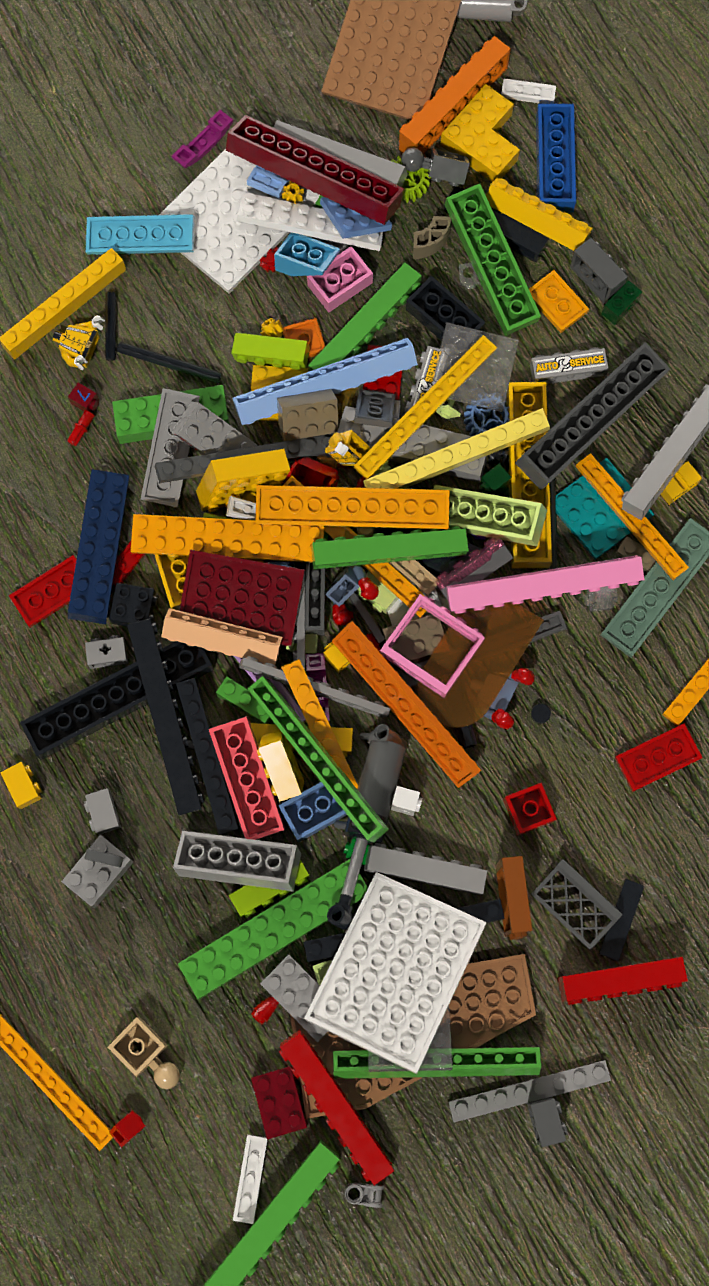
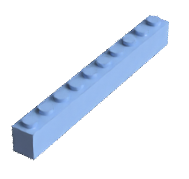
M406 338L236 396L232 399L242 425L252 424L256 420L269 418L278 413L277 398L327 389H332L334 394H339L343 390L356 388L366 382H374L378 378L391 376L395 372L409 370L413 366L418 365L414 347L410 340Z

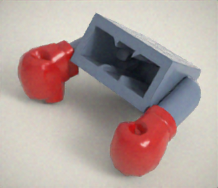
M361 565L347 566L336 577L325 593L333 602L332 618L337 625H348L353 618V612L347 610L343 603L359 587L361 588V596L365 599L374 600L378 597L379 588L367 577V573Z
M527 668L493 672L487 675L485 682L473 678L469 688L479 692L476 702H478V707L484 717L492 720L502 729H510L514 725V719L505 710L519 682L528 686L532 685L535 676Z

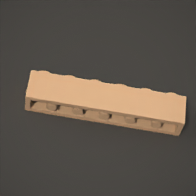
M169 608L165 616L161 635L162 638H166L169 641H178L189 646L202 647L208 651H217L228 656L241 658L250 656L258 659V662L262 664L271 663L276 665L283 638Z

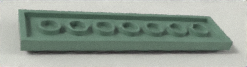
M691 518L670 544L689 568L675 580H672L656 562L644 577V580L641 581L601 633L603 638L630 658H632L709 557V531Z

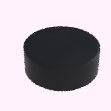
M544 704L535 705L531 711V718L537 724L546 723L551 716L549 707Z

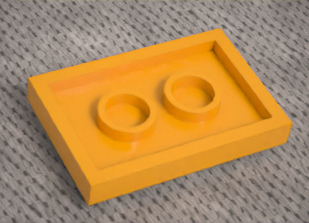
M555 270L529 288L538 309L560 333L589 312V308Z

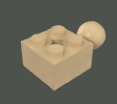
M136 1017L108 1046L111 1052L136 1077L140 1076L149 1066L154 1071L155 1083L162 1089L173 1088L180 1079V1072L176 1065L170 1062L163 1063L158 1058L168 1045L141 1017ZM141 1042L142 1050L135 1051L136 1045L134 1043Z

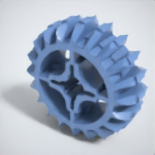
M485 394L484 399L480 396L477 397V401L472 399L471 405H467V411L464 412L465 419L463 422L467 425L466 431H470V436H474L487 431L489 428H495L509 422V407H506L508 402H501V396L498 399H494V394L491 395V398H488V395ZM496 411L500 412V414L503 417V421H501L500 418L496 416ZM492 414V417L489 420H487L485 424L486 419H488V417H490ZM474 416L482 423L481 427L475 423Z

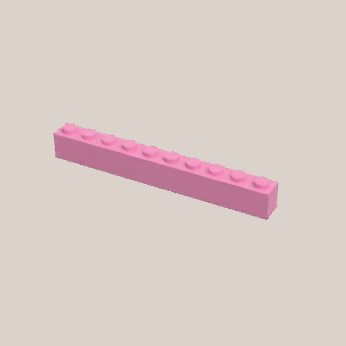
M636 555L446 586L450 611L459 614L465 613L466 609L474 608V611L485 609V606L488 605L502 607L505 606L504 603L506 602L521 604L524 603L525 599L540 601L543 600V596L558 598L562 597V593L570 592V595L581 594V590L589 589V592L600 591V587L608 586V589L619 588L620 584L627 583L628 586L638 585L639 581L644 580L642 558Z

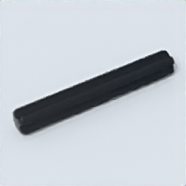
M106 292L105 358L107 361H114L116 359L115 292Z

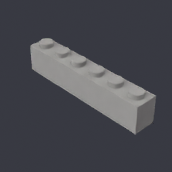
M379 843L368 847L364 871L378 872L383 875L481 895L484 892L487 870H483L481 865L470 864V867L464 866L463 862L458 860H451L450 863L443 861L444 858L440 856L427 858L421 852L413 851V854L405 853V849L398 847L390 850L386 849V845Z

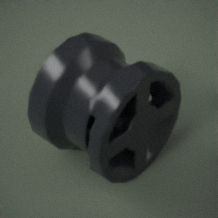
M499 450L492 453L488 464H500L503 467L509 452Z

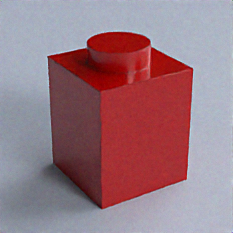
M132 1110L109 1133L122 1148L142 1131L145 1124L142 1118Z

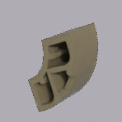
M433 216L431 224L426 229L414 232L413 259L431 256L444 246L450 234V217Z

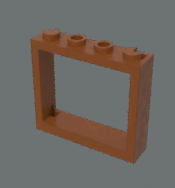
M523 857L501 858L495 865L499 899L501 900L505 917L502 920L504 937H509L510 940H518L528 936L527 933L532 931Z

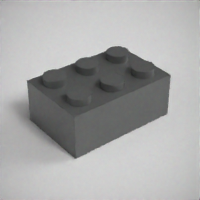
M592 238L574 250L570 268L606 304L625 285L628 278L625 270L621 267L619 268L612 256L607 255L602 250L601 245Z

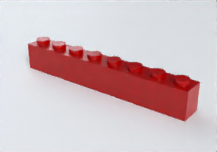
M301 1029L280 1043V1055L285 1061H290L293 1066L291 1071L297 1079L299 1077L304 1082L302 1086L309 1096L313 1095L316 1100L314 1104L320 1113L324 1111L328 1117L326 1122L332 1130L336 1129L339 1133L338 1140L343 1147L347 1146L351 1151L349 1155L355 1165L360 1164L363 1169L361 1173L367 1182L371 1181L373 1185H376L393 1173V1164Z

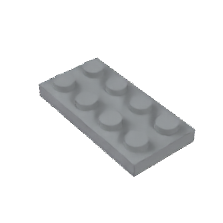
M288 955L260 984L318 1042L328 1031L306 1021L304 1017L320 985Z

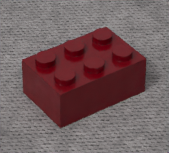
M292 1066L251 1078L267 1140L308 1127L295 1077L291 1071Z

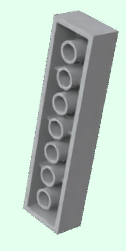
M345 406L338 433L353 430L372 448L391 429L354 423L356 408ZM393 418V420H392V427H393L400 419H398V418ZM422 425L388 460L406 464L472 436ZM488 455L442 474L481 483Z

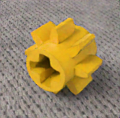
M290 182L287 186H283L282 199H286V201L294 204L299 201L303 202L302 195H304V189H300V185Z
M270 318L262 323V336L278 338L282 336L283 325L280 320L275 321V319Z

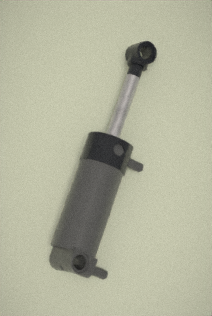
M380 724L371 733H360V739L368 741L370 746L357 790L387 826L389 811L406 753L407 741L387 725ZM349 817L347 822L337 820L334 823L335 828L345 829L344 834L355 839L356 842L339 903H335L327 912L328 921L343 930L349 928L354 918L352 913L353 907L350 904L367 843L382 844L384 837L383 834L375 842L368 841Z

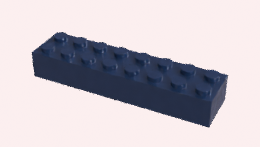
M91 469L68 608V619L105 625L107 623L129 475Z

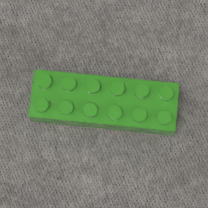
M223 385L179 391L200 396L199 403L229 424ZM161 394L112 401L116 434L120 444L153 439Z

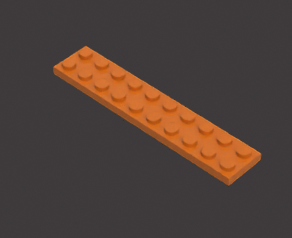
M353 621L346 625L332 640V643L458 788L476 776L481 769L464 751V748L457 743L451 736V733L444 728L438 721V718L431 713L425 703L405 683L399 673L393 669L386 658L380 654L373 643L361 632V629Z

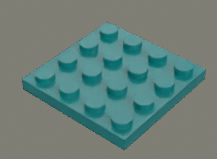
M607 458L600 462L601 466L624 492H629L632 489ZM581 476L555 496L556 514L594 560L632 533L584 476ZM650 509L645 515L648 520L654 516Z

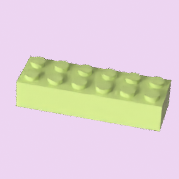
M434 485L433 490H450L449 528L459 526L460 529L466 528V533L538 546L547 509L542 503Z

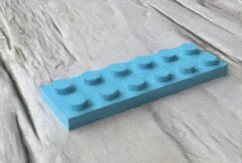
M193 214L87 217L86 253L88 255L104 254L110 248L117 254L194 252L195 217Z

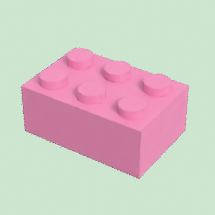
M352 246L337 255L323 275L307 276L308 287L328 312H331L373 283L372 271Z

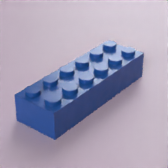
M538 104L536 112L537 197L540 201L555 206L561 212H573L576 204L574 104Z

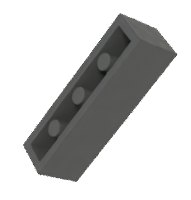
M306 562L305 634L325 635V568L313 569V563Z

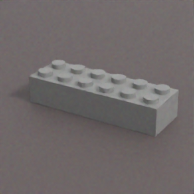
M182 831L173 869L181 877L293 891L301 852L297 845Z

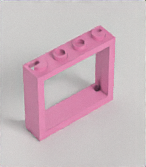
M420 594L381 648L380 654L445 698L484 642L485 637L482 636L483 634L478 629H472L467 626V622L462 618L452 616L447 608L434 604L435 601L432 598ZM420 607L475 643L446 685L391 649Z

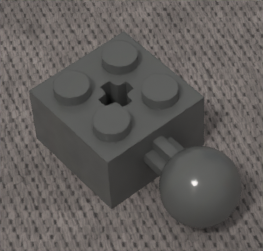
M417 148L407 149L401 158L402 165L406 167L407 171L415 172L425 168L428 169V175L431 177V180L436 182H442V180L449 181V184L453 186L464 185L470 164L467 156L435 148L432 149L430 158L424 157L423 153Z

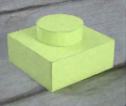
M332 960L313 966L319 985H321Z

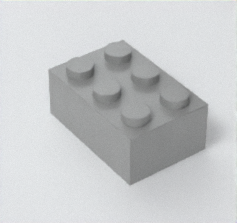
M101 835L89 849L124 857L122 866L115 867L85 860L84 854L61 881L93 908L99 905L133 863L129 857Z

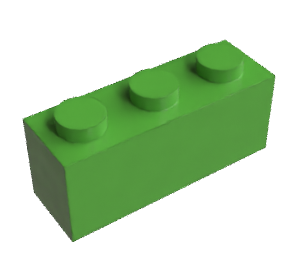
M226 676L216 691L217 696L260 724H269L271 718L250 691Z

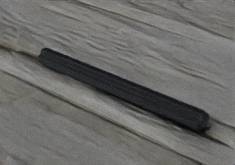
M119 342L117 346L119 353L216 383H220L222 379L221 372L123 342Z

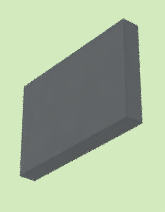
M359 389L354 423L391 428L396 394Z

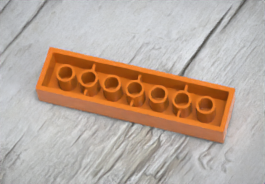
M495 36L490 41L487 40L478 53L475 52L467 64H463L455 76H451L447 84L443 88H439L431 100L426 101L423 109L420 112L417 111L412 116L411 121L400 128L399 151L404 153L409 148H417L424 154L441 137V133L485 84L490 87L508 69L511 48Z

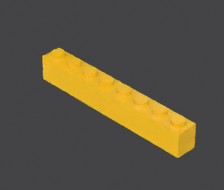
M110 248L0 337L2 347L14 360L126 271L123 259Z

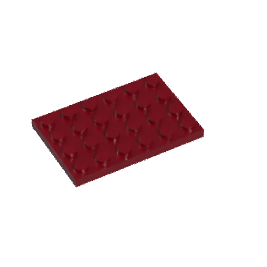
M190 550L180 611L283 637L281 645L292 646L305 570Z

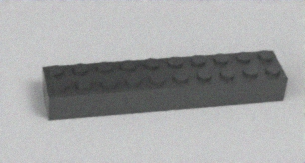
M645 342L526 451L515 464L542 490L658 382L670 368Z

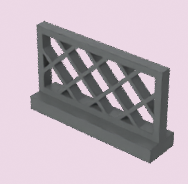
M564 859L557 864L556 868L531 894L590 950L623 916L615 906ZM558 871L564 876L565 885H553V876ZM567 879H568L573 885H567ZM565 887V899H554L553 888ZM567 887H576L579 890L580 899H568ZM542 888H551V900H543L538 895ZM582 893H583L588 899H582ZM568 901H580V913H569ZM582 901H591L594 904V913H583ZM546 902H551L552 908ZM554 902H566V913L558 914L554 910ZM597 907H598L603 913H597ZM580 915L581 927L573 928L570 926L569 916ZM583 915H595V927H583ZM597 915H606L612 921L606 927H598ZM595 929L596 938L591 944L584 939V930ZM598 929H604V930L598 935Z

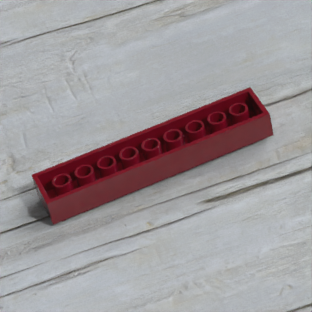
M247 115L227 134V152L371 218L378 223L385 225L401 205L404 188Z

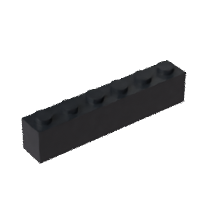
M455 186V188L449 196H452L465 189ZM444 205V212L448 213ZM492 208L510 249L537 263L548 246L549 237Z

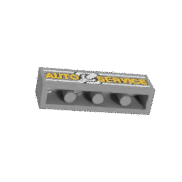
M428 346L426 352H422L420 359L422 367L421 369L417 368L415 379L418 380L416 385H412L410 391L412 399L411 402L407 401L405 412H408L443 376L449 351ZM430 418L424 424L428 425Z
M594 347L587 351L574 350L566 354L558 352L551 356L537 355L531 359L530 370L533 382H546V384L606 376L608 363L605 348L599 349Z

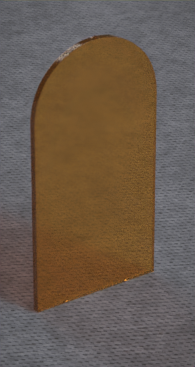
M512 602L504 603L505 606L502 607L488 605L485 606V609L474 611V608L466 609L465 613L457 614L455 618H462L467 622V626L472 629L476 628L483 634L482 636L485 637L484 642L445 698L419 681L417 684L418 698L425 703L426 707L444 726L460 728L477 722L489 710L544 621L543 619L519 604H512ZM449 627L423 670L446 685L475 643Z

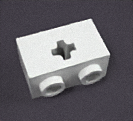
M397 786L391 810L414 816L415 812H419L423 798H419L420 792Z

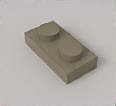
M627 536L616 552L622 558L640 556L642 558L643 570L647 573L656 562L644 546Z

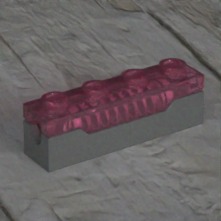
M493 537L484 543L485 547L480 551L475 549L468 555L470 558L464 562L462 560L458 561L452 566L453 570L448 573L444 571L437 576L438 580L435 583L447 600L446 586L481 581L513 559L500 538L494 539Z

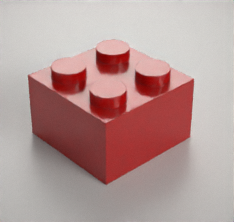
M542 783L505 796L503 799L517 836L557 820Z

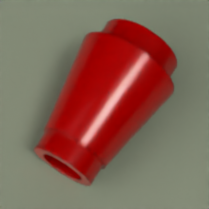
M270 995L253 1008L251 1016L259 1024L263 1025L269 1021L279 1002Z

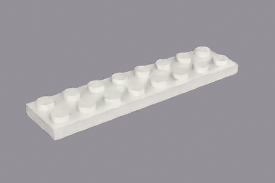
M243 192L237 215V221L376 251H380L383 232L342 239L323 208L294 204L289 201Z

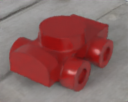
M277 247L274 250L272 248L269 249L267 256H262L260 259L261 263L259 265L266 272L272 271L274 273L276 271L274 254L278 250Z

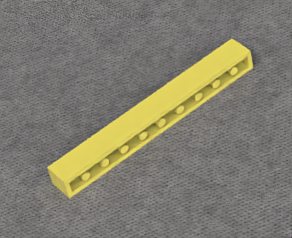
M542 408L366 479L363 482L366 488L405 489L549 431L550 425Z

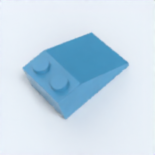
M290 233L274 254L275 270L289 276L323 275L340 252V248L301 234Z

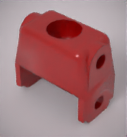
M304 457L290 467L285 483L293 476L303 486L336 487L340 476H338L336 469L311 458Z

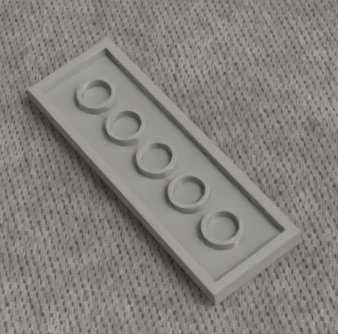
M165 388L162 389L140 500L178 507L183 480L159 483L154 466L158 462L188 458L190 446L171 432L191 401L199 402L200 396Z

